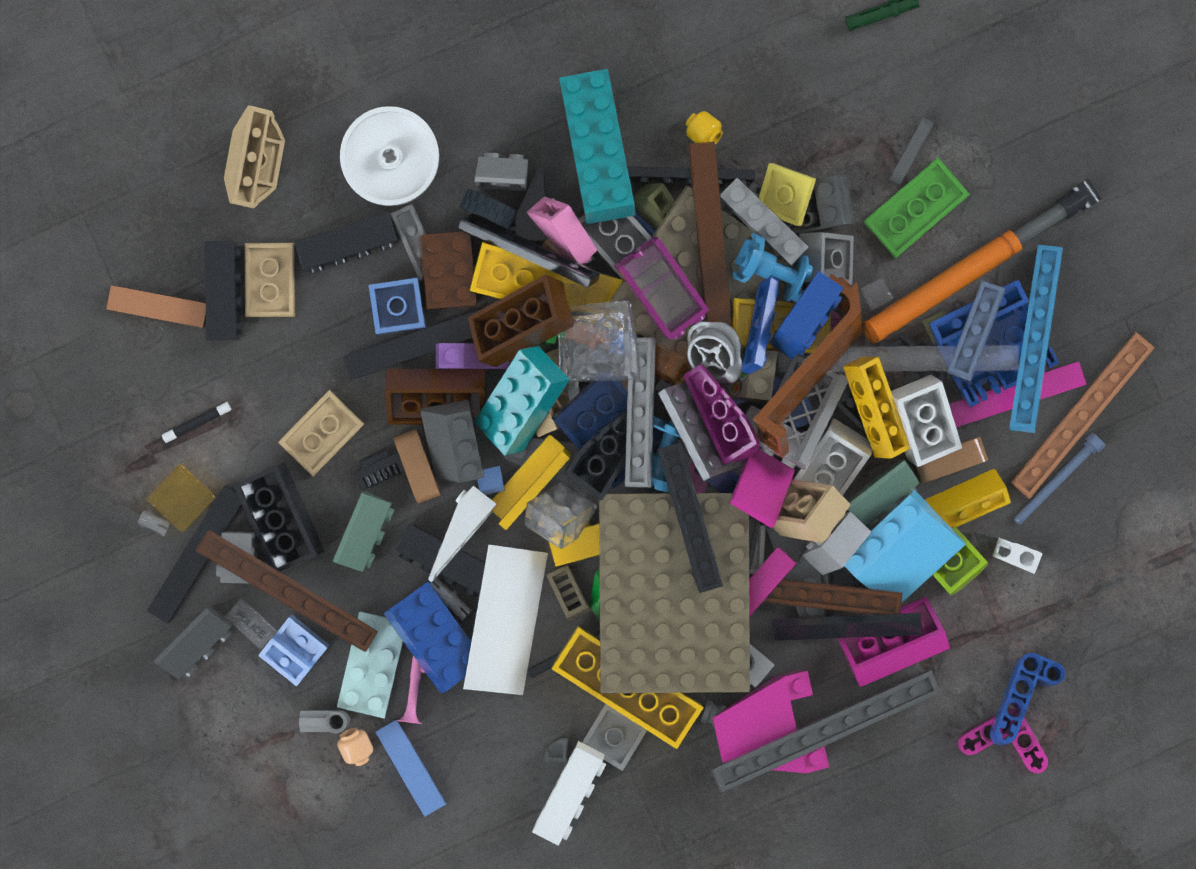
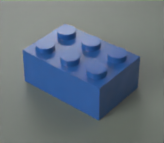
M818 271L768 344L792 360L797 354L802 356L815 340L819 330L822 329L829 319L831 312L841 301L842 297L839 294L843 287Z

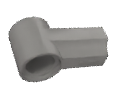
M343 709L300 711V732L340 733L350 724V716ZM333 715L342 717V727L333 725Z

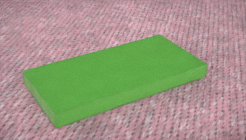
M937 158L864 220L863 223L892 257L896 259L970 194L943 162Z

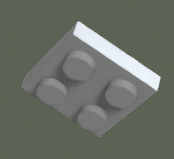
M605 704L582 743L605 754L603 760L623 771L647 730Z

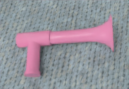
M414 656L412 659L406 711L403 717L397 721L422 724L417 718L416 705L421 675L425 671Z

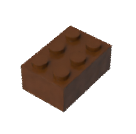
M452 232L420 235L418 241L424 311L476 306V294L470 291L474 274L470 233Z

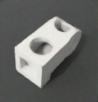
M999 538L992 556L1035 574L1043 553Z

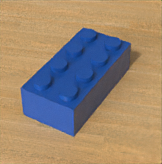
M429 582L383 613L440 693L449 690L465 678L471 641Z

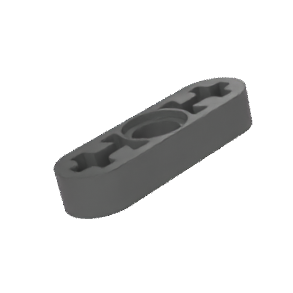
M925 117L921 118L889 177L891 181L899 185L901 184L934 124L933 121Z

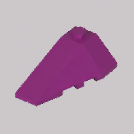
M698 365L683 375L723 465L743 461L759 451L760 442L750 420L704 365Z

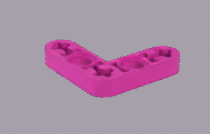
M1007 708L1008 714L1011 713L1014 716L1017 714L1015 708ZM996 715L960 735L958 747L964 754L974 755L994 744L991 738H987L984 735V729L987 725H993ZM1023 718L1018 735L1012 744L1029 771L1042 773L1048 766L1047 756L1025 718ZM999 730L1002 733V738L1008 736L1005 734V731ZM979 731V735L985 743L981 744V741L977 740L973 743V749L964 748L963 745L966 744L965 739L974 740L978 737L975 732ZM1021 734H1028L1030 736L1031 742L1027 747H1020L1018 745L1017 739ZM1032 750L1037 758L1042 757V760L1039 762L1041 766L1038 768L1034 765L1031 766L1030 764L1033 762V759L1028 753L1024 756V752Z

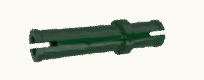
M888 0V2L845 16V21L849 32L886 18H897L899 14L920 8L918 0Z

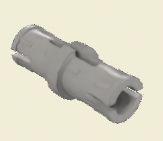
M438 576L433 580V583H430L444 605L453 611L461 621L473 611L457 596L458 593L455 590L452 592Z

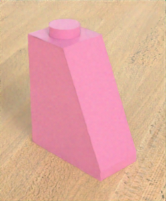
M544 196L527 211L530 218L563 256L580 264H585L598 251L568 204Z

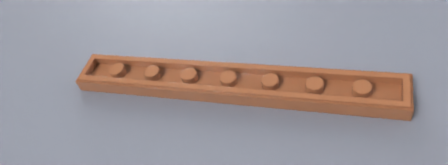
M1134 332L1012 479L1010 484L1030 499L1155 347L1137 332Z

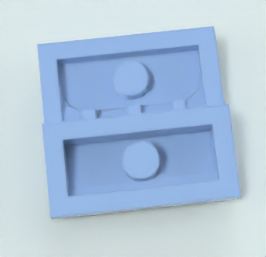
M291 615L258 656L297 686L330 645L295 616Z

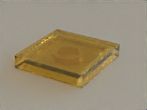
M180 463L147 500L178 530L184 533L217 496Z

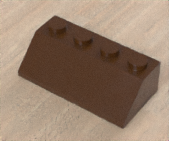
M387 369L385 396L388 425H423L420 409L469 400L473 421H475L486 403L485 369Z

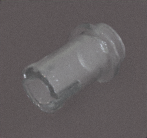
M144 510L137 523L141 525V528L145 526L164 537L167 532L166 529L169 528L171 522L152 514L151 510Z

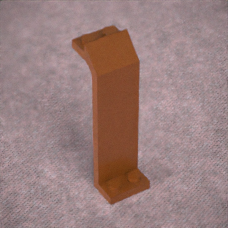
M833 274L829 276L830 279L843 287L839 294L842 299L836 308L844 313L845 316L753 418L758 427L757 437L759 441L782 458L789 452L787 430L782 425L783 421L862 334L857 281L851 287L844 278H837Z

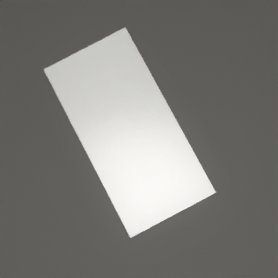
M495 545L488 546L463 689L523 695L548 553Z

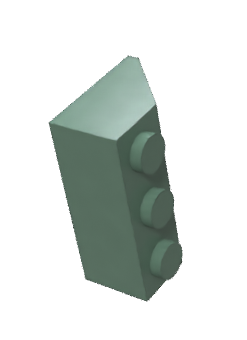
M898 460L847 499L851 505L846 512H851L867 528H870L878 521L876 517L883 511L888 514L898 505L896 501L904 496L906 498L912 491H917L915 487L919 484V481L906 461Z
M362 492L333 562L361 572L365 571L366 567L371 568L376 556L372 554L375 545L380 546L385 532L381 531L385 522H390L395 511L391 508L393 503L371 493Z

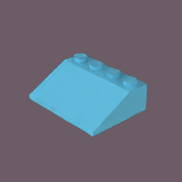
M914 490L871 530L869 536L844 566L856 579L870 589L903 592V602L966 543Z

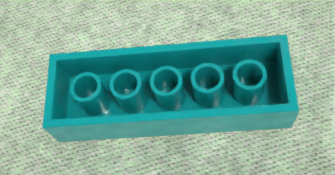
M608 69L560 77L562 97L586 223L592 224L635 216V204Z

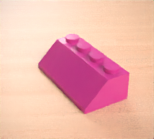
M927 597L901 607L900 613H921L923 635L838 638L859 687L950 649L945 630Z

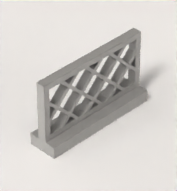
M796 355L778 390L785 384L790 375H793L796 363L802 364L806 359ZM828 371L825 376L832 379L830 386L819 390L816 384L814 387L815 392L807 394L804 398L817 395L820 403L818 409L808 412L803 399L801 404L804 414L791 417L790 414L788 419L782 423L783 425L790 422L794 435L787 437L788 441L796 439L799 448L795 456L787 453L784 458L795 463L797 467L803 470L806 469L848 383L847 377L842 374L837 375ZM826 392V394H825V396H824V398H823V400H822L820 394ZM815 414L813 420L811 421L810 415ZM806 417L809 424L808 431L797 434L793 421ZM805 436L801 443L799 437ZM759 441L760 447L778 455L765 444H763L761 441Z

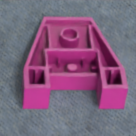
M795 670L776 675L712 717L722 763L797 729L791 701L813 695L808 671ZM825 746L773 770L810 773L828 768L829 764Z

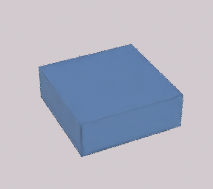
M500 466L483 469L484 478L477 479L479 491L484 495L505 491Z

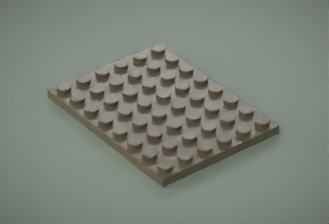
M670 493L606 494L603 500L599 501L601 693L750 692L749 514L730 504L733 493H696L723 583L722 587L699 593Z

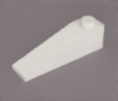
M474 486L468 492L464 490L456 499L458 505L428 580L430 582H433L480 528L496 506L495 502Z

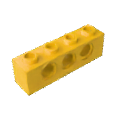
M860 357L843 366L874 457L892 459L909 450L910 445L879 357Z

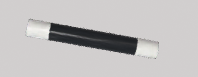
M227 401L162 434V438L165 443H168L231 411V406Z

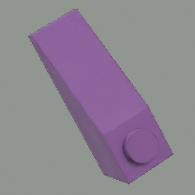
M436 344V369H508L509 361L498 367L478 361L474 344Z

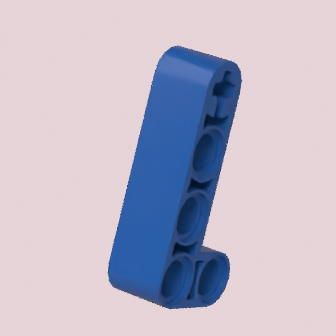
M1028 653L1017 659L990 730V738L993 743L1003 746L1016 739L1036 683L1046 687H1052L1061 683L1065 678V669L1062 665L1035 653ZM1025 659L1033 663L1032 671H1028L1024 667ZM1048 669H1052L1056 673L1055 681L1047 677ZM1017 682H1021L1025 686L1024 694L1017 692L1015 687ZM1009 704L1015 706L1017 710L1015 717L1010 716L1007 712ZM1006 727L1005 734H1007L1008 737L1002 738V733H1000L999 730H1002Z

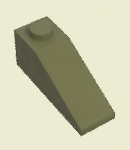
M663 183L645 184L633 196L636 210L642 219L655 231L675 203Z

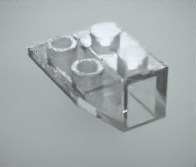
M560 482L527 502L525 526L562 549L578 539L594 514L597 505Z

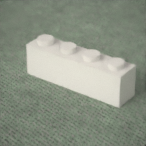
M578 741L534 825L533 833L558 846L562 839L567 840L573 828L570 826L572 819H578L584 806L581 805L584 796L589 798L595 785L592 784L595 775L600 777L606 766L603 763L605 754Z

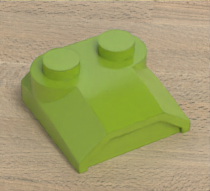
M956 526L952 529L966 545L933 574L934 578L950 596L962 590L988 565L984 557Z

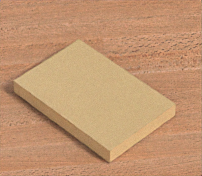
M245 243V317H295V243Z
M329 390L278 443L314 477L365 424Z

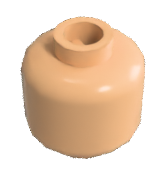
M350 728L340 735L337 746L347 764L361 766L369 761L368 757L373 752V746L364 730Z

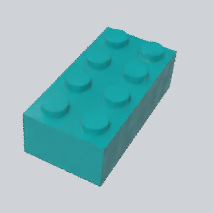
M539 346L520 349L474 423L504 456L522 452L570 379Z

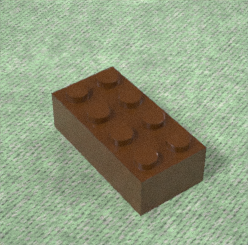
M548 275L538 278L468 317L478 361L493 367H498L515 358L520 349L535 347L574 326L563 282Z

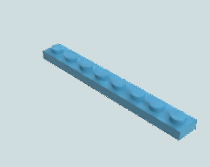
M1038 245L1010 430L1035 433L1063 247Z

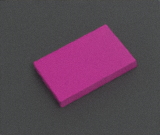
M759 449V451L746 458L730 504L772 528L777 522L795 470Z

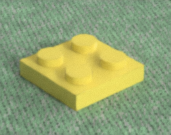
M769 163L759 199L780 220L796 226H802L816 178L774 163Z

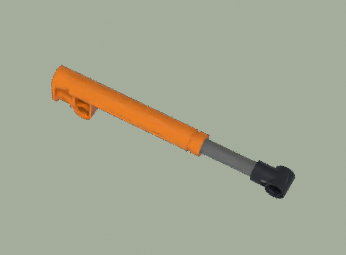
M1087 179L1071 189V193L1058 199L1056 205L1014 232L1007 230L1000 237H996L914 291L893 302L876 316L862 323V330L867 339L872 344L880 342L894 331L899 330L1011 258L1012 255L1022 251L1023 244L1064 218L1069 219L1076 215L1079 210L1082 209L1084 211L1102 200L1090 180Z

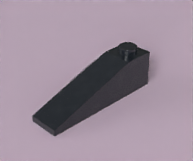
M627 408L576 451L563 472L569 485L588 500L602 501L626 462Z

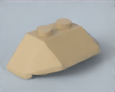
M247 106L233 129L224 174L229 202L232 204L255 208L258 203L269 196L277 187L285 139L274 119L273 112L270 110Z

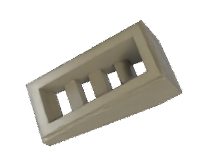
M568 564L546 575L569 621L591 611ZM568 575V579L556 584L555 580ZM572 583V588L562 593L559 589ZM574 593L577 594V597L565 602L564 598ZM581 602V606L571 611L569 610L568 607Z

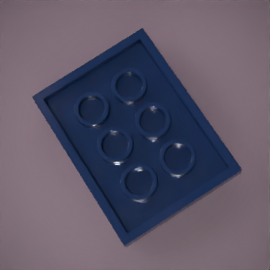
M606 368L560 409L552 419L574 445L580 449L627 408L628 392ZM653 427L652 452L657 451L663 436L662 431ZM626 462L611 485L613 489L625 479Z

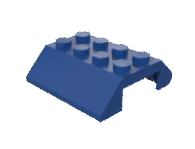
M1019 280L1003 287L1006 288L972 380L968 381L951 375L959 393L969 408L979 404L977 395L982 401L988 399L987 393L981 385L988 382L993 392L997 395L1002 392L999 384L1005 391L1017 383L1028 312L1026 303L1029 302ZM974 302L929 323L936 347L947 369L950 366ZM1051 346L1048 347L1046 366L1050 369L1059 364Z

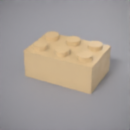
M791 480L777 522L772 528L780 536L823 543L830 537L831 531L838 521L845 516V512L851 504L833 485Z

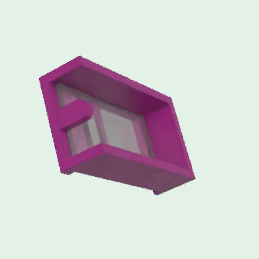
M651 237L614 265L664 338L676 340L686 332L685 328L691 324H698L706 317L704 314L709 311L708 307L660 238Z

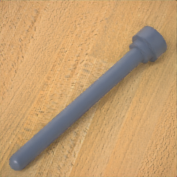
M1091 432L1085 438L1084 447L1014 517L1015 523L1022 524L1091 453H1099L1106 446L1105 443Z

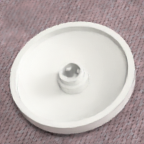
M380 107L362 114L348 128L341 144L340 163L347 182L362 198L378 205L398 206L415 200L429 188L438 170L439 148L432 130L418 115L399 107Z

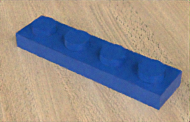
M770 276L758 284L741 370L747 374H752L761 369L766 363L767 356L765 353L771 338L770 327L775 317V301L779 296L778 286L780 279L774 276Z

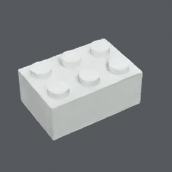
M929 375L891 391L910 445V449L905 451L907 460L919 467L962 449L941 380Z

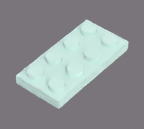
M360 611L358 619L377 630L378 633L366 653L351 645L337 707L385 719L403 641L386 617Z

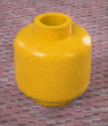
M706 111L699 112L697 115L693 113L686 121V126H688L686 130L687 137L695 143L714 141L716 145L722 137L721 122Z

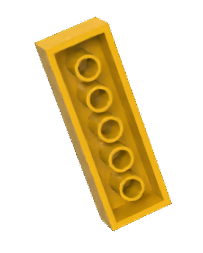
M579 625L552 665V670L676 749L704 708L701 703L685 693H601L600 639Z

